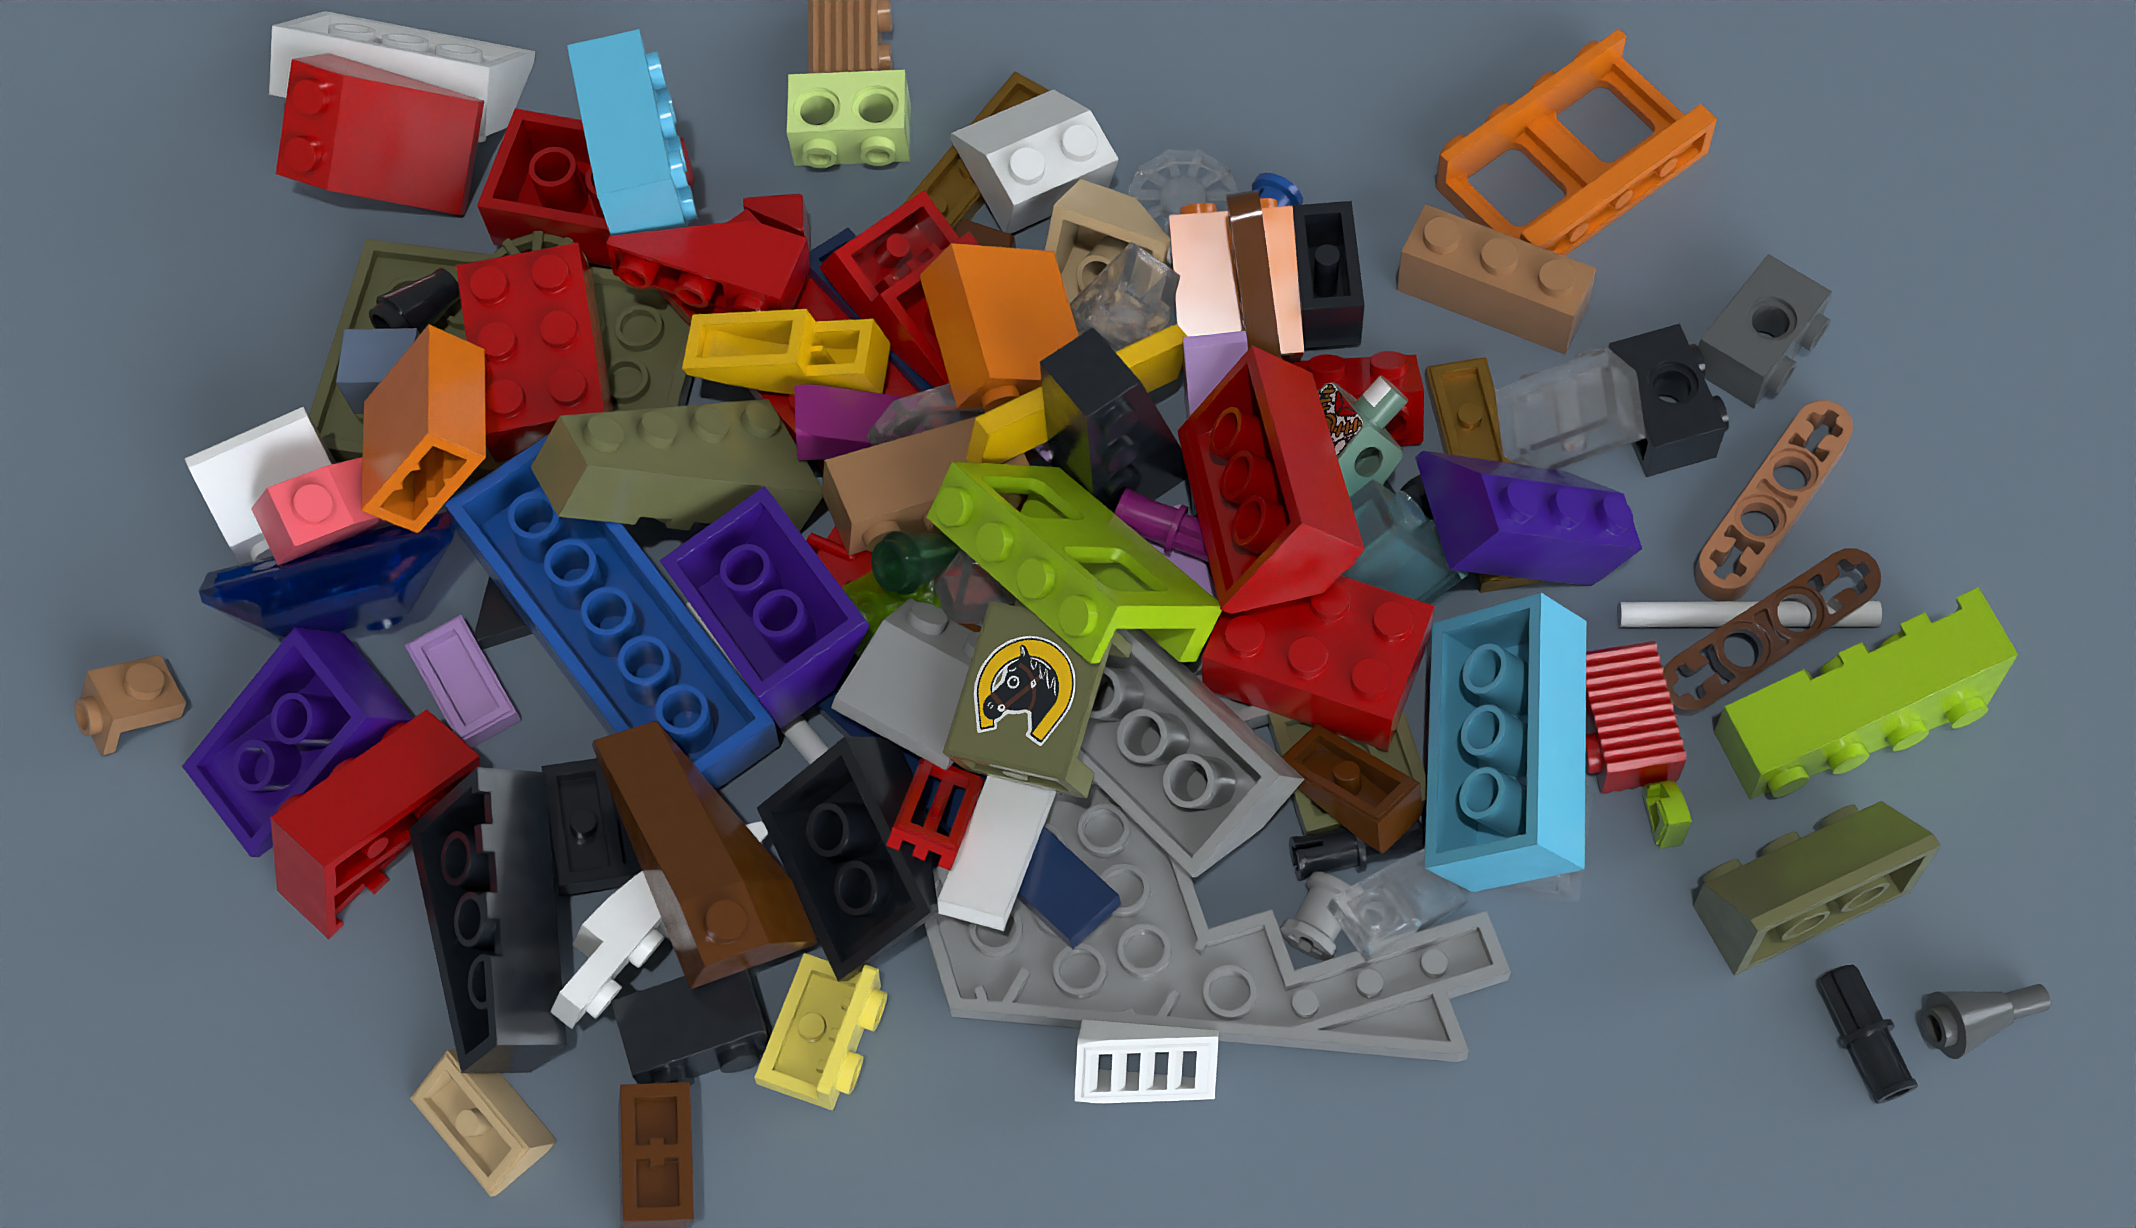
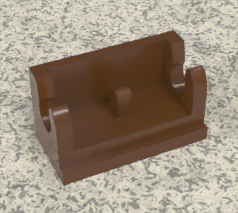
M690 1082L620 1085L618 1102L620 1228H685L686 1223L694 1222Z

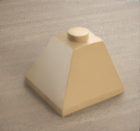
M1080 179L1054 204L1045 250L1054 251L1076 327L1086 331L1094 327L1101 336L1129 346L1148 337L1150 334L1171 239L1135 197Z

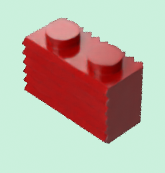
M1649 641L1587 651L1585 773L1597 774L1601 793L1605 794L1612 791L1621 792L1625 789L1633 790L1637 787H1644L1649 783L1667 780L1678 781L1686 763V751L1683 748V739L1680 737L1676 715L1673 712V703L1670 700V692L1667 689L1666 678L1663 674V667L1660 664V655L1657 653L1656 642Z

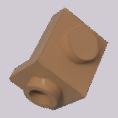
M155 655L87 671L80 699H76L74 704V713L81 733L84 736L92 737L100 755L103 756L115 753L121 732L181 718L186 702L161 655Z

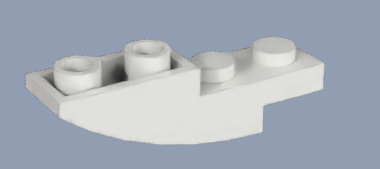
M760 821L747 824V828L763 844L768 836L764 823ZM643 871L635 875L607 898L582 924L573 946L589 959L559 992L551 1009V1013L571 1029L586 1012L596 1019L607 1008L622 988L614 979L629 961L639 969L657 949L664 936L670 940Z

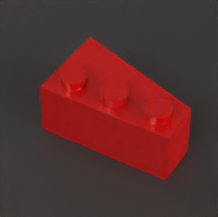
M428 709L407 723L401 722L396 724L385 733L381 741L357 758L352 757L342 761L333 769L328 778L305 794H296L287 799L279 807L276 814L270 817L277 891L329 940L344 925L336 915L365 887L375 895L390 881L382 871L412 844L409 828L474 769L480 767V756Z

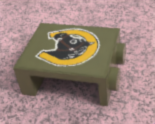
M1016 599L1014 606L990 601L942 753L969 772L1087 798L1095 773L1077 757L1108 655L1129 659L1133 646L1115 630L1100 663L1090 664L1018 599Z

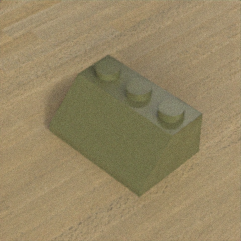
M1879 801L1860 811L1855 804L1848 805L1827 816L1820 823L1822 829L1802 838L1797 832L1785 834L1769 843L1762 850L1764 856L1745 865H1741L1738 859H1734L1717 866L1704 876L1703 881L1705 883L1693 907L1735 976L1910 893L1941 846L1935 835L1883 801Z

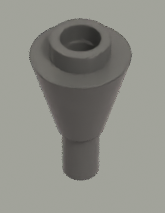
M2035 984L2008 993L1937 991L1931 993L1927 999L1926 1009L1922 1014V1026L1932 1046L1940 1049L1949 1058L1959 1059L2011 1025L2014 1020L2049 1010L2051 1000L2048 991L2041 984Z

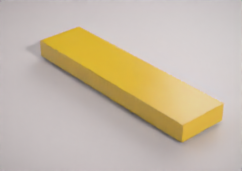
M1178 324L1171 325L1116 351V354L1136 375L1149 393L1178 379L1183 363V337L1188 336ZM1042 386L975 417L966 460L975 463L1001 464L1047 442Z

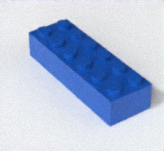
M548 435L448 500L444 505L458 535L609 735L657 721L715 790L725 785L779 746L774 720L621 523L557 516L530 468Z

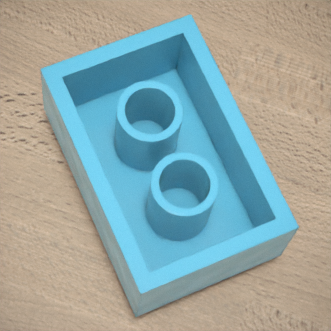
M639 29L567 45L596 193L611 236L688 227L687 223L698 221L692 191L686 178V161L680 138L676 132V115L669 88H666L658 51L646 53Z

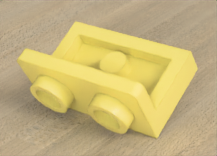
M804 953L755 1074L756 1084L833 1111L840 1092L848 1095L852 1093L863 1063V1055L855 1053L864 1029L873 1032L876 1030L886 1005L888 993L880 990L879 969L865 964L862 972H858L847 981L838 982L829 961Z

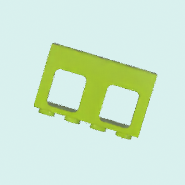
M952 461L926 517L1090 664L1100 663L1116 629H1142L1178 662H1196L1222 612L1218 600L1059 467ZM998 493L1029 495L1021 512H1019Z

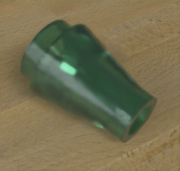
M894 531L887 534L874 547L871 556V567L876 581L882 588L901 595H910L948 571L962 567L966 561L967 553L944 533Z

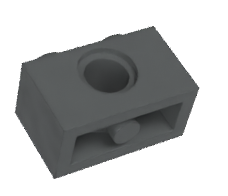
M1768 254L1700 339L1698 348L1702 353L1706 369L1704 379L1753 409L1768 390L1778 394L1786 385L1797 366V362L1793 358L1802 347L1811 351L1826 332L1831 319L1824 316V312L1832 291ZM1757 331L1768 332L1774 335L1775 337H1765L1759 334Z

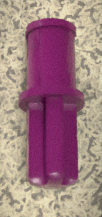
M1125 489L1116 508V516L1140 536L1163 545L1164 552L1171 554L1173 549H1177L1209 562L1199 519L1188 514V506L1181 505L1177 509L1149 499L1131 489Z

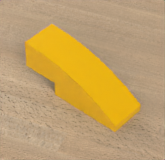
M807 309L692 315L682 370L687 375L710 381L776 393L795 395L794 385L812 384L883 394L891 343L874 319L815 321Z

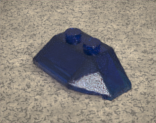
M448 512L435 514L419 533L398 525H392L362 533L279 566L274 556L212 571L206 574L198 592L203 604L280 643L283 642L294 627L342 633L341 631L362 625H366V629L369 631L389 628L400 623L404 619L403 615L410 613L451 544L455 534V527Z

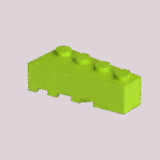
M1977 587L1956 597V603L1958 604L1956 611L1931 623L1926 612L1900 623L1901 631L1885 640L1880 648L1870 652L1868 647H1865L1860 642L1839 652L1837 656L1823 665L1820 669L1821 675L1814 679L1809 671L1803 669L1724 706L1714 734L1749 800L1771 792L1773 797L1786 796L1806 785L1810 780L1809 776L1830 768L1833 774L1848 772L1863 764L1870 757L1869 753L1887 746H1891L1893 751H1901L1925 739L1929 734L1928 730L1946 723H1950L1952 728H1960L1984 716L1989 710L1987 707L1989 701L2016 660L2018 653L1980 588Z

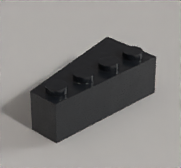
M1094 327L1039 362L1050 464L1053 467L1062 469L1114 514L1126 488L1149 499L1156 500L1188 478L1182 449L1145 387Z
M477 767L409 828V834L461 1073H531L567 1045L565 1023L551 1013L557 996L562 990L546 775L545 772Z

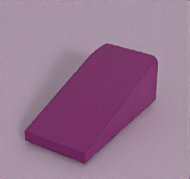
M794 385L798 460L830 459L922 432L921 399L823 385Z

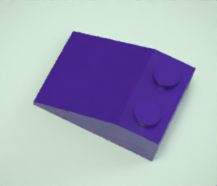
M294 627L182 767L249 856L260 857L273 847L270 817L276 814L279 807L287 799L296 794H305L328 778L333 769L342 761L352 757L357 758L380 742L390 728L401 722L407 723L413 718L344 633Z

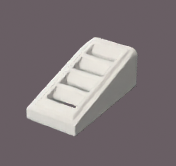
M1082 1019L1077 1042L1075 1101L1127 1103L1214 1099L1219 1031ZM1183 1051H1197L1195 1077L1182 1076ZM1156 1052H1169L1168 1075L1154 1074ZM1128 1053H1141L1140 1073L1127 1072ZM1099 1054H1112V1070L1099 1069Z

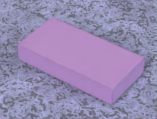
M461 614L405 644L407 651L453 733L470 748L477 746L521 721Z

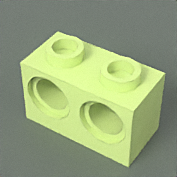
M905 70L788 74L787 137L794 166L827 168L839 164L867 163L873 166H884L892 162H910L911 103Z

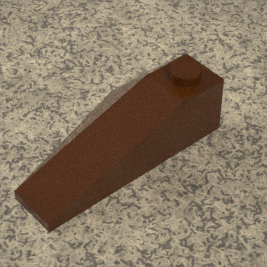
M657 721L593 740L592 747L690 989L816 944L817 938L792 879Z

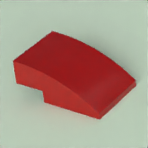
M923 190L834 251L819 268L860 319L875 320L891 343L890 349L905 364L929 384L951 398L953 397L952 389L919 275L951 243L979 244L970 231L959 238L934 202Z

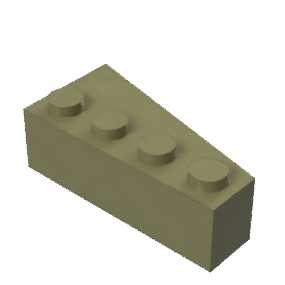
M769 399L559 416L530 467L558 517L634 525L639 517H650L666 523V527L671 529L690 530L694 522L711 524L765 486L800 532L823 497L822 486L806 460H798L797 445Z

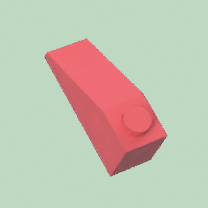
M362 457L328 465L268 487L251 508L278 566L391 523L361 511Z

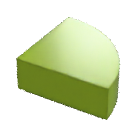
M1673 780L1646 784L1642 790V795L1655 845H1658L1659 849L1681 846L1690 828L1692 819L1680 788Z

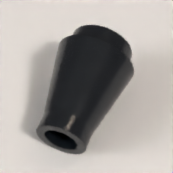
M439 268L428 276L378 296L376 299L377 305L369 310L370 321L375 329L417 328L419 334H421L428 324L434 326L449 307L460 299L459 284L451 273L444 268Z

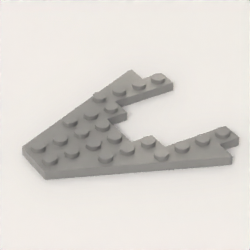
M1203 654L1198 657L1196 662H1191L1186 666L1201 682ZM1214 693L1251 729L1268 724V715L1272 712ZM1092 780L1087 798L1056 792L1044 823L1045 828L1119 894L1121 905L1073 950L1017 897L1004 931L939 913L924 923L952 1017L1081 1028L1082 1019L1218 1030V1041L1448 1062L1466 1060L1469 1054L1467 1044L1449 999L1508 981L1511 974L1487 910L1294 970L1273 909L1208 929L1189 873L1094 780ZM939 866L933 870L937 903L949 870Z

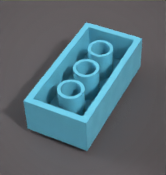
M1537 593L1432 623L1424 869L1471 892L1584 870L1586 620L1543 593Z

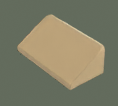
M456 1049L445 1052L410 1097L411 1101L490 1197L498 1195L543 1157L556 1142L552 1133L501 1073H461Z

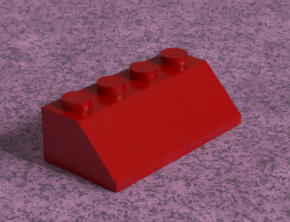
M1252 345L1177 430L1220 610L1230 614L1324 593L1344 571L1353 566L1357 558L1365 550L1312 372Z

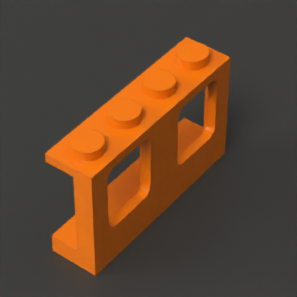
M1617 29L1600 42L1594 40L1586 44L1577 53L1574 60L1558 72L1550 71L1542 75L1533 84L1530 91L1514 103L1506 102L1498 106L1488 116L1484 124L1467 136L1460 134L1451 139L1439 155L1436 189L1469 221L1567 256L1705 156L1709 151L1717 118L1702 104H1699L1684 115L1622 57L1627 36L1620 29ZM1602 87L1611 91L1653 132V134L1613 162H1603L1597 158L1556 118L1558 114L1595 88ZM1512 149L1521 151L1565 194L1564 198L1524 226L1512 225L1468 182L1469 177L1506 151Z

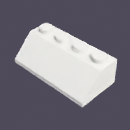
M324 11L272 25L269 95L286 98L292 59L330 53L484 100L478 142L486 141V136L508 127L513 111L517 106L533 67L535 51Z

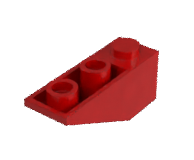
M752 220L609 236L606 242L613 275L618 276L626 284L638 289L653 287L676 295L688 305L698 308H704L709 305L731 313L793 310L811 270L806 237Z

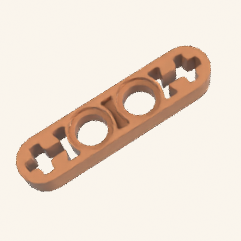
M1817 400L1808 403L1799 411L1702 549L1694 571L1695 583L1707 598L1715 601H1735L1741 599L1754 584L1844 454L1853 432V420L1848 411L1841 405L1829 400ZM1822 424L1829 426L1832 429L1831 434L1823 437L1814 454L1805 449L1813 430H1817ZM1783 465L1796 467L1806 476L1807 484L1799 489L1784 488L1776 482L1773 471ZM1750 511H1760L1772 518L1775 530L1765 536L1751 534L1743 527L1741 517ZM1734 546L1743 552L1734 574L1730 573L1725 579L1719 578L1714 574L1717 566L1721 567L1725 564Z

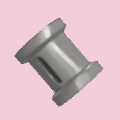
M1313 872L1306 882L1309 893L1295 917L1284 920L1279 929L1282 937L1294 948L1312 958L1326 961L1332 959L1336 954L1337 948L1334 941L1348 916L1360 912L1364 905V899L1353 887L1341 879L1324 872Z

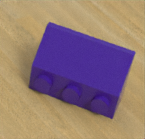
M1422 451L1415 457L1449 570L1592 586L1642 550L1633 522V514L1627 505L1624 493L1562 470L1430 451Z
M765 486L659 560L780 729L834 691L869 628L866 619Z

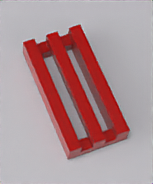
M921 758L886 846L899 851L904 840L916 845L912 856L925 861L928 851H932L941 855L938 866L950 871L985 779L952 765L947 770H944ZM931 775L941 779L925 823L921 827L910 821L928 776ZM954 785L966 789L950 834L947 837L937 833L936 830Z

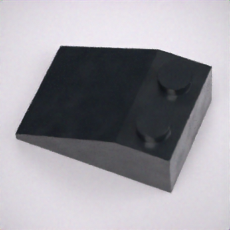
M844 736L757 807L783 866L794 883L807 917L838 982L849 980L861 971L865 964L869 965L939 912L931 852L928 851L924 861L912 856L916 845L904 840L899 851L886 846L914 776L899 745L885 737ZM921 794L910 822L923 827L926 816L923 794Z

